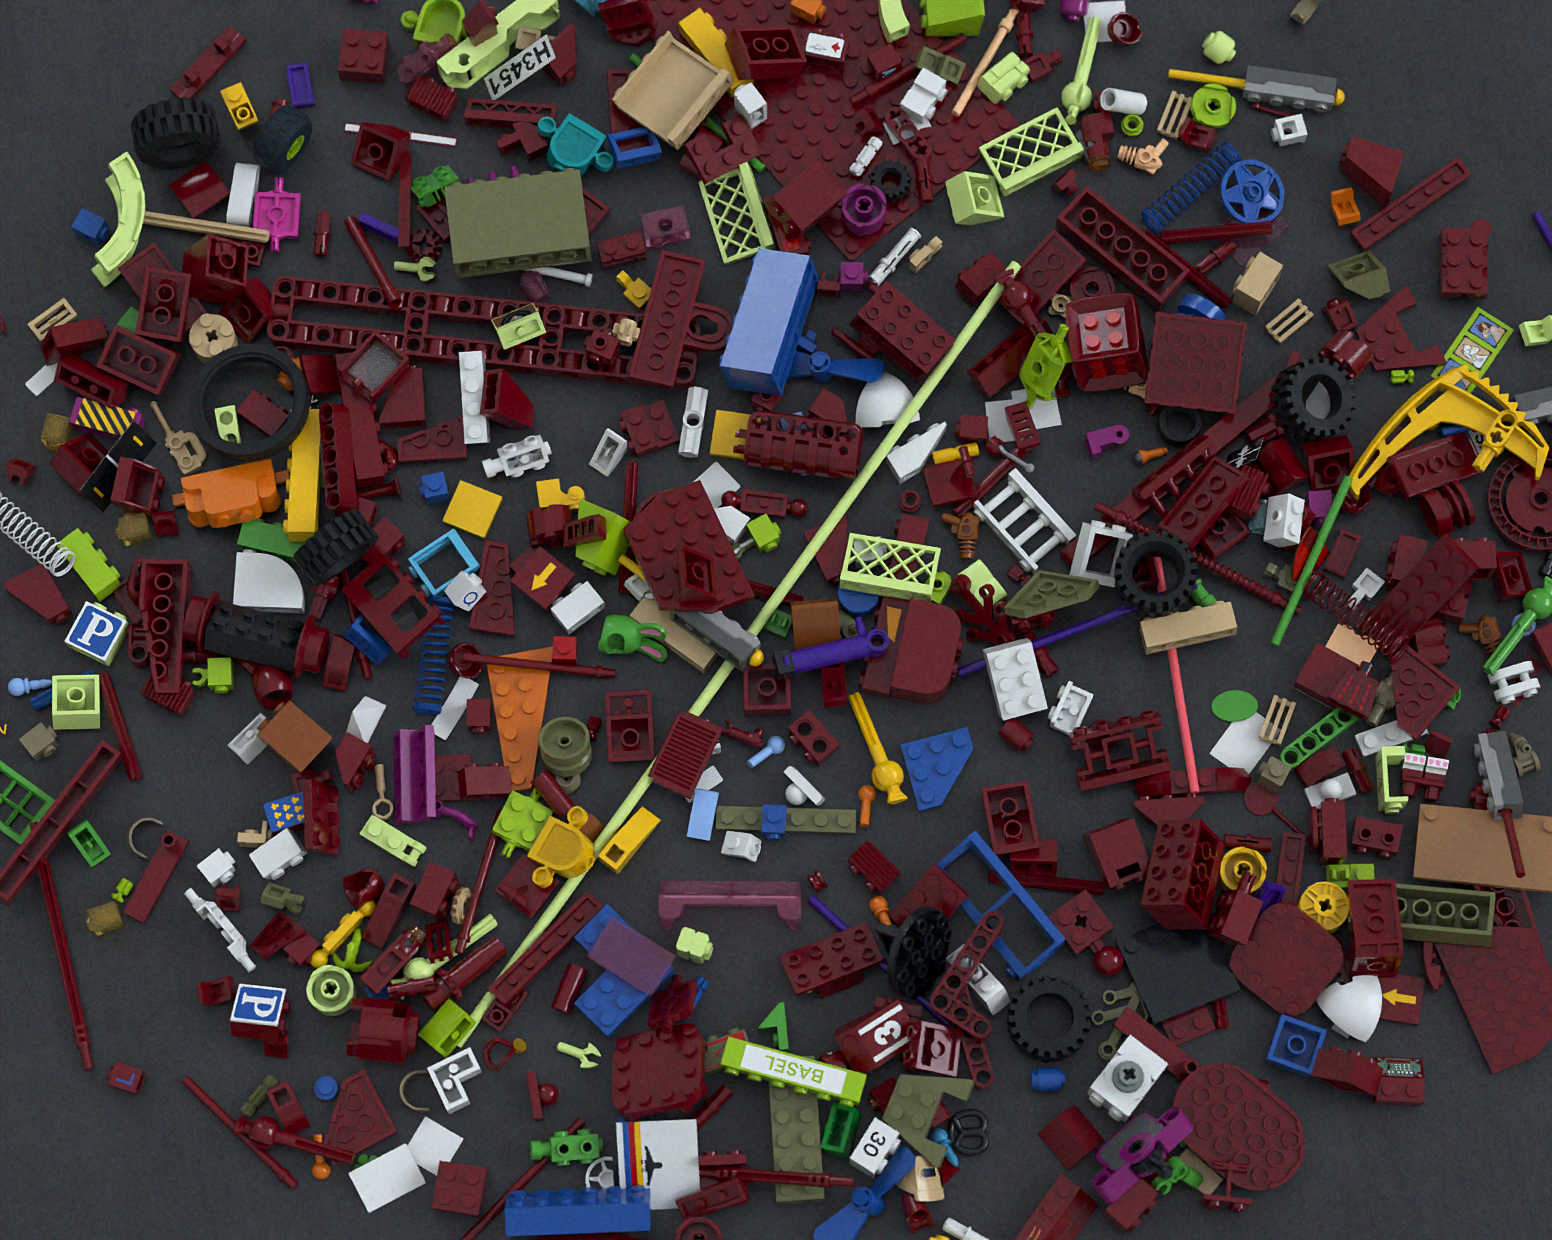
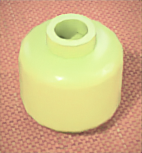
M1222 31L1211 32L1202 44L1204 55L1216 64H1222L1225 60L1230 62L1236 54L1234 50L1235 41Z

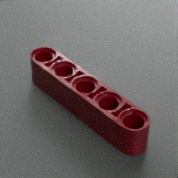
M325 402L319 410L326 505L330 510L345 513L355 509L357 505L350 412L344 405Z
M953 977L948 981V986L952 983L960 984L961 980ZM966 986L958 1000L974 1010L968 986ZM957 1012L955 1013L957 1021H964L968 1014L961 1016ZM979 1023L974 1028L977 1034H981ZM962 1030L960 1044L970 1078L976 1081L974 1084L976 1089L986 1090L992 1085L994 1074L984 1040L966 1038ZM973 1050H978L982 1053L983 1058L979 1061H973L969 1053ZM986 1073L989 1076L988 1083H979L976 1079L977 1074Z

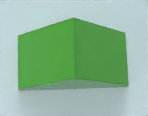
M87 820L67 832L91 867L111 855Z

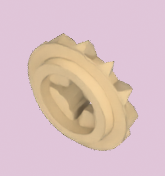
M466 887L457 889L451 905L452 920L459 925H463L472 895L470 889Z

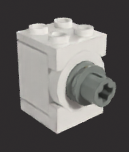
M1129 1035L1089 1088L1087 1093L1090 1096L1089 1100L1099 1108L1104 1106L1108 1109V1115L1117 1122H1120V1120L1126 1122L1164 1072L1168 1063Z

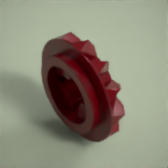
M417 229L416 232L410 234V246H406L409 258L416 263H419L423 257L436 260L442 249L441 240L436 232L428 229ZM424 239H426L427 245L430 247H425L421 254L420 246L417 245L422 244Z

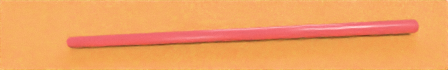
M1153 557L1159 580L1157 592L1160 593L1166 591L1161 557ZM1174 648L1167 650L1186 770L1190 794H1198L1200 791L1177 651Z

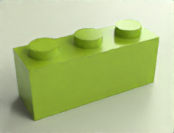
M77 528L59 541L62 543L63 548L67 547L69 551L75 554V562L72 567L99 602L121 586L118 580L121 575L113 565L110 568L105 563L108 560L100 548L97 551L93 548L92 544L95 542L87 532L83 534ZM68 554L66 558L69 563L72 559L71 554Z

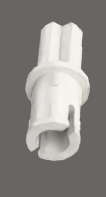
M947 1218L942 1227L945 1232L960 1240H990L971 1230V1226L967 1228L952 1218Z

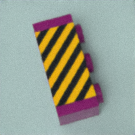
M85 396L84 398H76L69 423L73 429L119 440L133 420L142 429L146 420L138 409L129 407L126 410L119 408V405L108 408Z

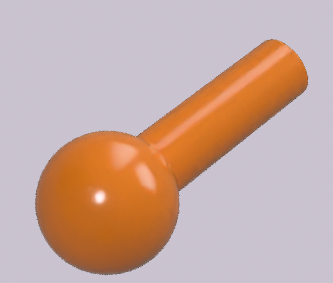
M864 785L858 791V797L862 801L861 827H869L871 802L875 800L877 795L875 788L871 785Z
M322 1134L313 1135V1140L323 1143ZM315 1154L316 1163L312 1166V1174L316 1179H326L331 1172L330 1165L325 1162V1157Z

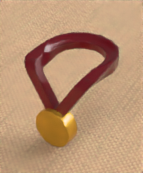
M493 1037L484 1047L483 1059L490 1070H499L507 1063L514 1052L522 1054L527 1046L520 1038L510 1042L500 1037ZM498 1043L510 1047L511 1050L498 1065H494L491 1062L490 1050Z

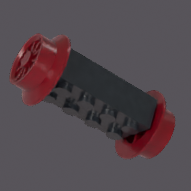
M214 591L209 598L193 596L184 620L183 640L197 643L198 653L200 654L208 650L293 672L294 678H299L304 671L319 674L328 651L330 630L316 626L313 615H310L306 622L220 601V593Z

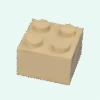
M1259 252L1256 258L1251 257L1245 267L1247 269L1243 275L1240 274L1232 291L1234 295L1232 303L1256 316L1278 282L1283 268L1282 264L1262 252Z

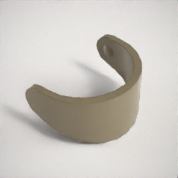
M1301 0L1289 16L1301 25H1304L1313 15L1321 0Z
M154 818L139 819L132 823L126 832V844L129 850L144 859H147V856L137 851L132 844V832L135 826L143 821H151L163 826V822Z
M428 1070L413 1071L407 1074L400 1084V1096L408 1108L416 1112H429L431 1108H417L410 1105L405 1099V1087L411 1078L417 1075L428 1074Z

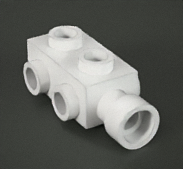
M541 435L528 436L520 442L505 444L502 448L497 449L499 458L483 460L482 464L487 478L496 476V473L504 471L506 476L519 477L524 473V470L530 468L534 470L542 469L545 463L550 462L548 455L552 453L548 441L543 442Z

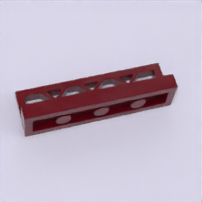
M468 98L464 120L465 124L469 126L513 129L514 123L528 122L537 127L539 120L543 117H550L556 121L557 104ZM472 105H482L485 110H474ZM497 107H504L508 112L494 110ZM522 108L527 109L530 114L515 112ZM542 110L551 111V115H540L538 113Z

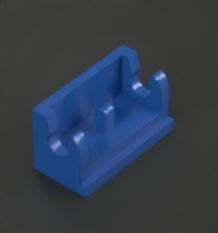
M361 613L344 632L343 636L378 665L393 648L362 622L365 616Z

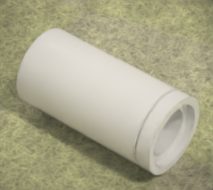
M1107 88L1102 92L1100 98L1102 108L1108 111L1141 115L1147 107L1145 95L1137 92Z

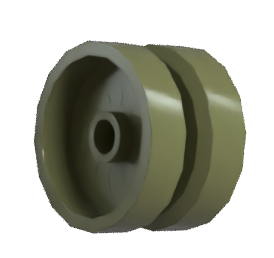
M559 717L549 721L541 729L539 746L542 763L550 773L556 776L570 777L583 772L589 766L592 759L589 731L584 723L576 718Z

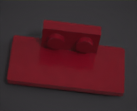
M862 923L780 956V961L797 996L817 989L819 997L822 999L864 982L862 970L882 963L883 957L867 923Z

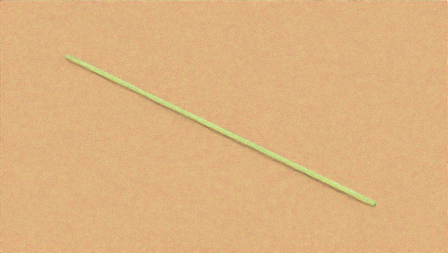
M1012 261L1006 270L1014 269L1015 277L1021 266L1017 262ZM996 282L955 339V342L950 346L746 630L747 633H752L755 636L759 634L998 301L1004 290L1001 284ZM725 660L688 712L699 717L735 666ZM655 759L594 842L595 861L652 783L654 778L649 777L648 774ZM589 869L578 877L568 878L497 979L543 935ZM488 991L470 1015L477 1023L457 1045L458 1047L462 1048L492 1002L496 999Z

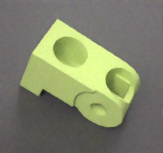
M235 405L214 409L220 437L232 443L242 444Z

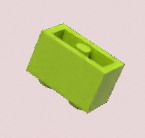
M448 999L418 1035L443 1057L447 1058L477 1022Z

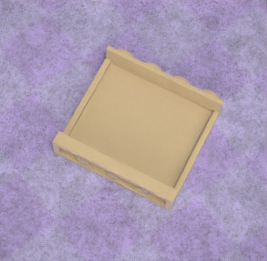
M667 31L664 36L657 40L654 49L644 56L640 66L630 73L627 82L616 90L612 100L623 113L679 150L734 81L728 71L723 68L719 70L675 40L671 32Z

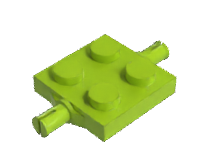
M535 788L530 797L523 796L512 790L491 833L501 837L506 842L501 853L504 857L509 849L505 858H510L515 847L530 851L548 818L554 812L538 801L541 795L539 793L536 795L537 790Z

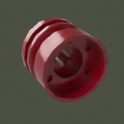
M1458 480L1450 481L1449 486L1443 484L1440 487V493L1436 489H1432L1419 495V506L1429 530L1436 538L1439 539L1445 534L1453 533V524L1461 530L1465 525L1470 526L1475 523L1476 517L1472 502L1465 488Z

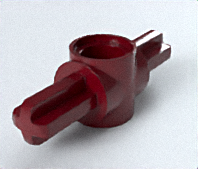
M338 575L330 581L327 580L322 585H313L312 592L315 594V597L308 612L309 616L313 615L315 619H321L328 600H334L341 583L340 579L337 578Z

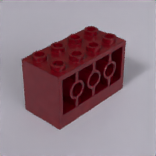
M887 280L849 324L917 384L955 342V339Z
M1201 819L1159 820L1141 906L1166 930L1208 929L1225 843Z

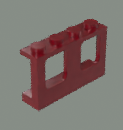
M382 553L348 583L342 591L404 660L410 655L407 649L437 622L441 626L445 622L440 618L443 614L434 603L430 606L426 602L429 597L421 588L415 590L412 586L415 583L414 580L406 572L402 575L398 571L401 567L393 557L388 559ZM383 566H389L398 576L400 582L381 600L376 601L364 588V583ZM411 597H416L428 610V614L408 632H403L392 620V614Z

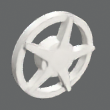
M612 1157L599 1158L589 1166L585 1177L587 1187H590L589 1181L599 1182L602 1190H607L608 1187L614 1186L613 1171L607 1169L604 1162L612 1161ZM601 1162L603 1171L598 1177H589L593 1167Z

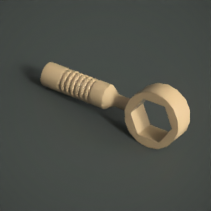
M378 764L374 765L376 789L380 799L374 803L372 810L377 818L385 821L394 814V807L390 800L384 798V792L386 791L384 765ZM382 803L390 805V812L385 816L377 814L376 807Z

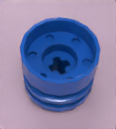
M1192 293L1184 295L1177 308L1179 313H1173L1221 320L1226 319L1224 312L1206 298Z

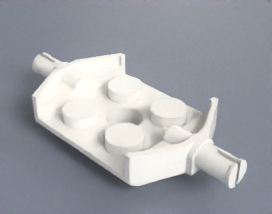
M192 888L188 889L184 895L190 900L192 906L203 920L209 918L217 929L220 927L224 929L220 933L229 942L230 945L227 948L236 960L241 962L248 972L255 969L256 965L250 960L246 952L245 939L214 902H208L201 897L199 898Z

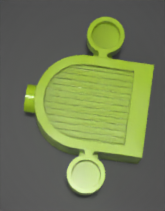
M428 0L423 5L419 16L414 11H406L401 16L403 28L409 31L415 30L413 43L416 48L446 55L459 45L464 37L468 38L462 25V20L465 17L464 9L458 0Z

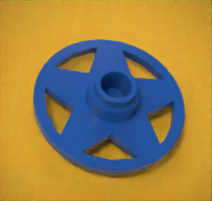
M1242 160L1232 165L1223 175L1220 184V196L1227 212L1240 223L1271 221L1279 214L1283 207L1284 188L1279 176L1270 166L1257 160ZM1245 166H1256L1264 171L1254 176ZM1233 172L1237 185L1226 190L1228 178ZM1273 180L1278 189V198L1268 190ZM1230 203L1241 204L1243 217L1235 212ZM1261 208L1274 211L1267 218L1257 220Z

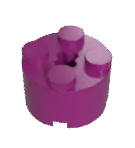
M856 184L846 191L847 194L842 200V221L857 236L872 234L878 231L886 220L887 204L885 195L878 187L873 185Z

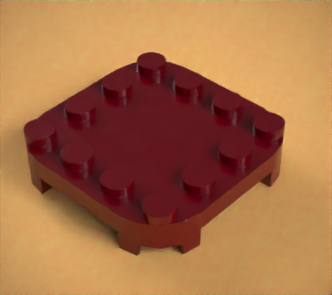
M1281 901L1272 904L1262 913L1253 926L1247 944L1235 947L1229 966L1235 977L1273 1009L1283 1015L1295 1017L1311 1007L1340 971L1345 962V950L1343 942L1337 936L1335 937L1300 909L1299 905L1293 902Z
M693 1023L673 1025L672 1033L669 1032V1034H665L662 1028L654 1031L649 1030L621 1037L616 1041L612 1060L611 1097L613 1105L622 1117L630 1119L631 1122H640L641 1116L680 1108L687 1113L693 1110L692 1106L702 1096L706 1097L708 1088L704 1084L705 1050L708 1047L707 1042Z

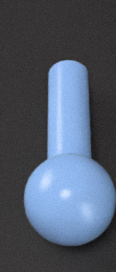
M780 736L771 737L767 742V746L747 760V764L753 768L771 754L782 753L785 749V741Z

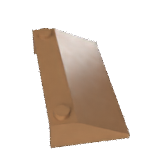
M1421 804L1413 879L1552 893V817L1523 814L1522 818H1513L1525 871L1524 877L1517 878L1503 819L1494 820L1492 811Z

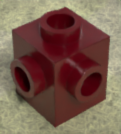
M594 329L592 335H588L583 347L585 348L586 356L596 364H601L602 362L612 366L620 349V339L613 337L614 335L609 331Z

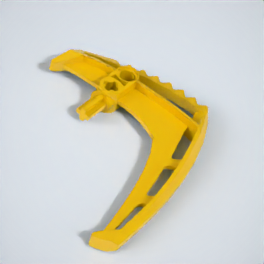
M1466 364L1448 371L1426 384L1393 414L1369 444L1351 471L1349 477L1353 481L1349 491L1358 500L1360 489L1387 462L1386 459L1389 456L1395 455L1411 440L1441 422L1464 426L1486 437L1480 445L1482 448L1481 452L1472 464V467L1476 468L1475 470L1478 472H1484L1493 457H1498L1506 448L1535 469V480L1538 481L1544 468L1549 446L1533 422L1524 421L1526 412L1516 411L1518 402H1508V393L1499 394V385L1490 386L1489 377L1479 379V371L1469 372L1468 365ZM1462 378L1470 381L1490 395L1505 410L1499 412L1474 395L1455 386V384ZM1438 390L1444 392L1421 413L1418 414L1416 412V409ZM1409 417L1411 423L1390 444L1386 445L1385 440ZM1509 421L1510 423H1512V425L1505 426L1502 424V422ZM1520 426L1525 428L1535 438L1539 445L1528 434H1526L1520 428ZM1378 450L1380 452L1379 456L1372 463L1369 469L1365 472L1362 478H1359L1365 466L1368 464L1372 456Z

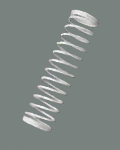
M0 493V503L2 499L7 501L0 508V515L5 511L8 504L13 506L5 514L2 521H0L2 533L7 534L8 538L13 539L14 543L19 544L20 548L25 549L26 553L31 554L32 558L37 559L38 563L43 564L54 576L66 574L75 562V554L69 551L67 547L63 548L61 542L56 543L55 537H51L50 533L45 532L43 527L38 528L37 522L32 523L31 517L26 518L25 512L20 513V508H14V503H8V498H2V493ZM14 509H18V514L11 519L8 526L3 527V522L10 517ZM20 514H24V519L17 524L14 531L9 532V527L16 522ZM26 519H30V524L23 529L20 536L15 537V532L22 527ZM32 524H36V529L29 534L27 540L21 542V537L28 532ZM38 529H42V534L36 538L33 545L27 547V542L34 537ZM44 534H48L49 538L43 542L38 551L33 552L34 546L40 542ZM50 539H54L55 543L47 550L44 556L39 557L40 551L46 547ZM56 544H60L61 548L53 555L50 561L45 562L46 556L53 551ZM68 554H71L72 559L69 565L60 572H54L55 568L66 560ZM62 557H64V559L59 564H57Z

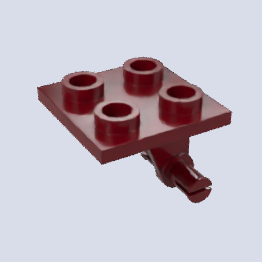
M961 446L958 449L961 459L922 467L933 507L978 497L972 478L975 476L974 460L969 455L967 446Z
M523 854L497 886L495 892L532 919L559 885L560 881L553 876V881L548 887L541 888L536 885L532 880V875L540 866Z
M1214 1160L1213 1165L1218 1166H1213V1170L1227 1172L1225 1196L1204 1194L1200 1198V1203L1205 1204V1208L1219 1209L1221 1206L1229 1207V1211L1243 1212V1210L1252 1205V1199L1230 1197L1233 1172L1247 1174L1248 1164L1234 1163V1160H1228V1162Z

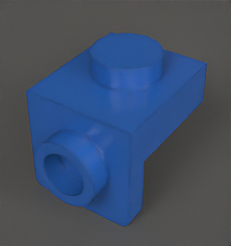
M763 804L762 836L766 837L767 840L778 841L780 837H785L786 805Z

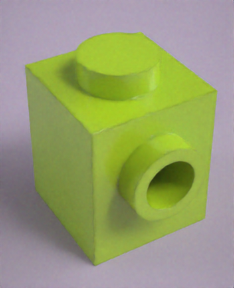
M767 514L746 524V530L753 539L759 553L763 551L766 553L770 552L780 543L779 535L781 531L776 522L772 523Z
M943 571L936 572L931 603L942 605L951 590V577ZM930 577L927 579L925 584L929 585Z

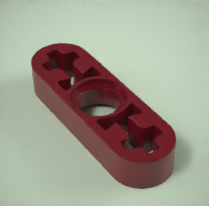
M899 107L887 109L885 112V124L912 159L928 157L930 160L932 152L930 144L904 111ZM891 114L894 116L899 115V122L902 125L900 128L895 120L890 121ZM903 131H913L915 134L914 138L911 140L903 139ZM916 142L921 150L926 149L925 156L922 154L917 155V147L914 145Z

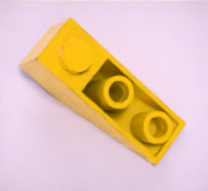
M642 806L598 855L599 861L618 875L661 820Z

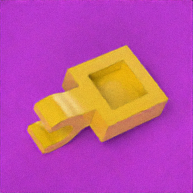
M622 270L616 276V281L626 289L623 296L638 310H641L649 300L651 288L639 277L633 282Z

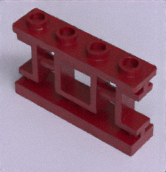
M1153 710L1144 711L1137 717L1123 716L1118 718V721L1111 723L1101 721L1096 723L1094 727L1086 728L1085 726H1080L1072 729L1073 732L1067 733L1071 749H1083L1086 767L1075 769L1077 785L1080 790L1085 791L1172 770L1171 762L1168 759V751L1165 748L1155 750L1152 732L1163 729L1159 713ZM1144 726L1146 738L1135 741L1131 729ZM1099 736L1101 749L1089 751L1086 739ZM1128 738L1131 756L1110 761L1107 742ZM1148 747L1152 759L1139 762L1137 750ZM1103 758L1107 770L1094 773L1092 760Z

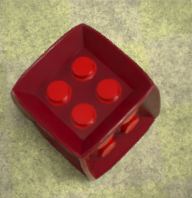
M1106 294L1078 299L1066 305V325L1069 327L1067 331L1068 345L1072 358L1073 373L1080 390L1088 392L1112 390L1138 385L1147 380V357L1144 335L1140 325V312L1137 301L1132 294Z

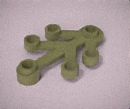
M1133 981L1129 988L1115 992L1112 990L1104 992L1102 1000L1106 1005H1113L1116 1000L1129 997L1131 999L1127 1006L1105 1012L1095 1011L1091 1017L1094 1025L1100 1026L1106 1021L1118 1018L1128 1006L1135 1011L1139 1002L1145 1014L1144 1020L1147 1021L1149 1015ZM1107 994H1112L1114 996V1000L1112 1002H1108L1105 999V996ZM1096 1014H1100L1103 1017L1101 1022L1094 1020ZM1114 1028L1108 1041L1102 1042L1098 1048V1055L1104 1061H1110L1117 1053L1116 1044L1122 1033ZM1110 1046L1112 1053L1106 1054L1104 1047Z

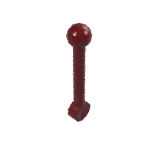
M1253 102L1251 106L1254 110H1262L1282 117L1296 115L1295 113L1288 114L1264 107L1256 102Z

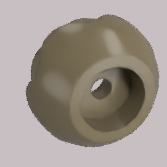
M580 774L567 777V781L564 780L565 777L552 775L566 794H571L580 786Z

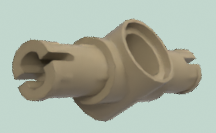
M1392 673L1384 681L1381 680L1376 690L1370 714L1365 719V723L1376 728L1384 713L1389 711L1390 708L1393 709L1395 705Z

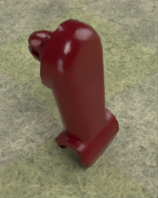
M728 719L725 720L729 728L727 730L723 729L722 736H730L754 748H760L763 745V741L760 738L764 730L762 729L759 732L760 727L756 728L753 733L744 732L733 727Z

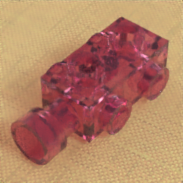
M446 33L439 39V43L437 41H425L417 47L418 51L413 55L408 54L400 60L402 64L396 68L401 82L408 85L410 82H414L418 75L424 76L427 71L437 64L436 61L458 45L454 37Z

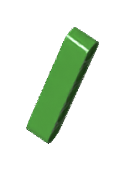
M1336 708L1287 746L1280 754L1279 760L1292 767L1290 772L1294 771L1298 765L1319 752L1360 719ZM1346 713L1349 716V721H1341L1338 718V714ZM1328 727L1332 734L1325 736L1321 733L1320 728ZM1308 740L1312 742L1314 748L1307 750L1303 747L1302 742ZM1288 754L1293 755L1296 762L1289 764L1285 761L1284 756Z

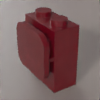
M1326 798L1320 803L1318 808L1311 806L1307 813L1309 852H1314L1317 848L1318 866L1343 864L1347 858L1345 801H1339L1338 798Z

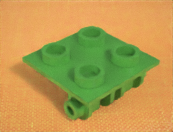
M440 166L434 169L432 174L414 179L411 184V190L417 196L420 206L428 208L437 203L432 192H434L437 200L440 202L441 199L437 192L440 189L443 197L446 199L443 187L459 182V178L449 166Z

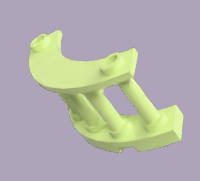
M125 152L108 164L113 174L105 179L116 202L118 227L109 242L94 255L98 264L91 271L104 288L120 275L118 267L132 258L138 244L144 220L145 193L139 171L128 152Z

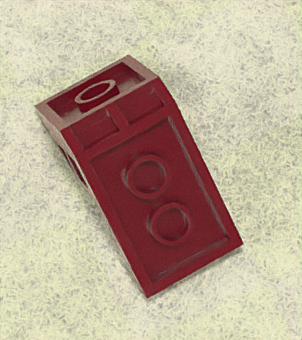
M1395 878L1348 880L1347 890L1352 924L1349 957L1350 977L1360 975H1398L1403 957V938Z

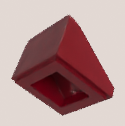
M1432 730L1424 744L1425 752L1443 759L1453 739L1436 730Z

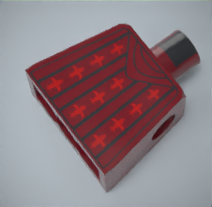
M1362 661L1358 670L1349 667L1324 701L1362 721L1367 719L1378 687V681L1370 677L1374 666L1366 661Z

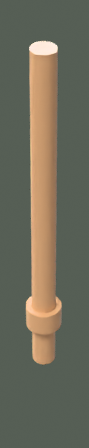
M1010 9L1007 16L1002 18L998 25L999 30L952 110L955 116H960L978 85L980 77L987 69L1005 35L1010 33L1013 28V21L1019 10Z

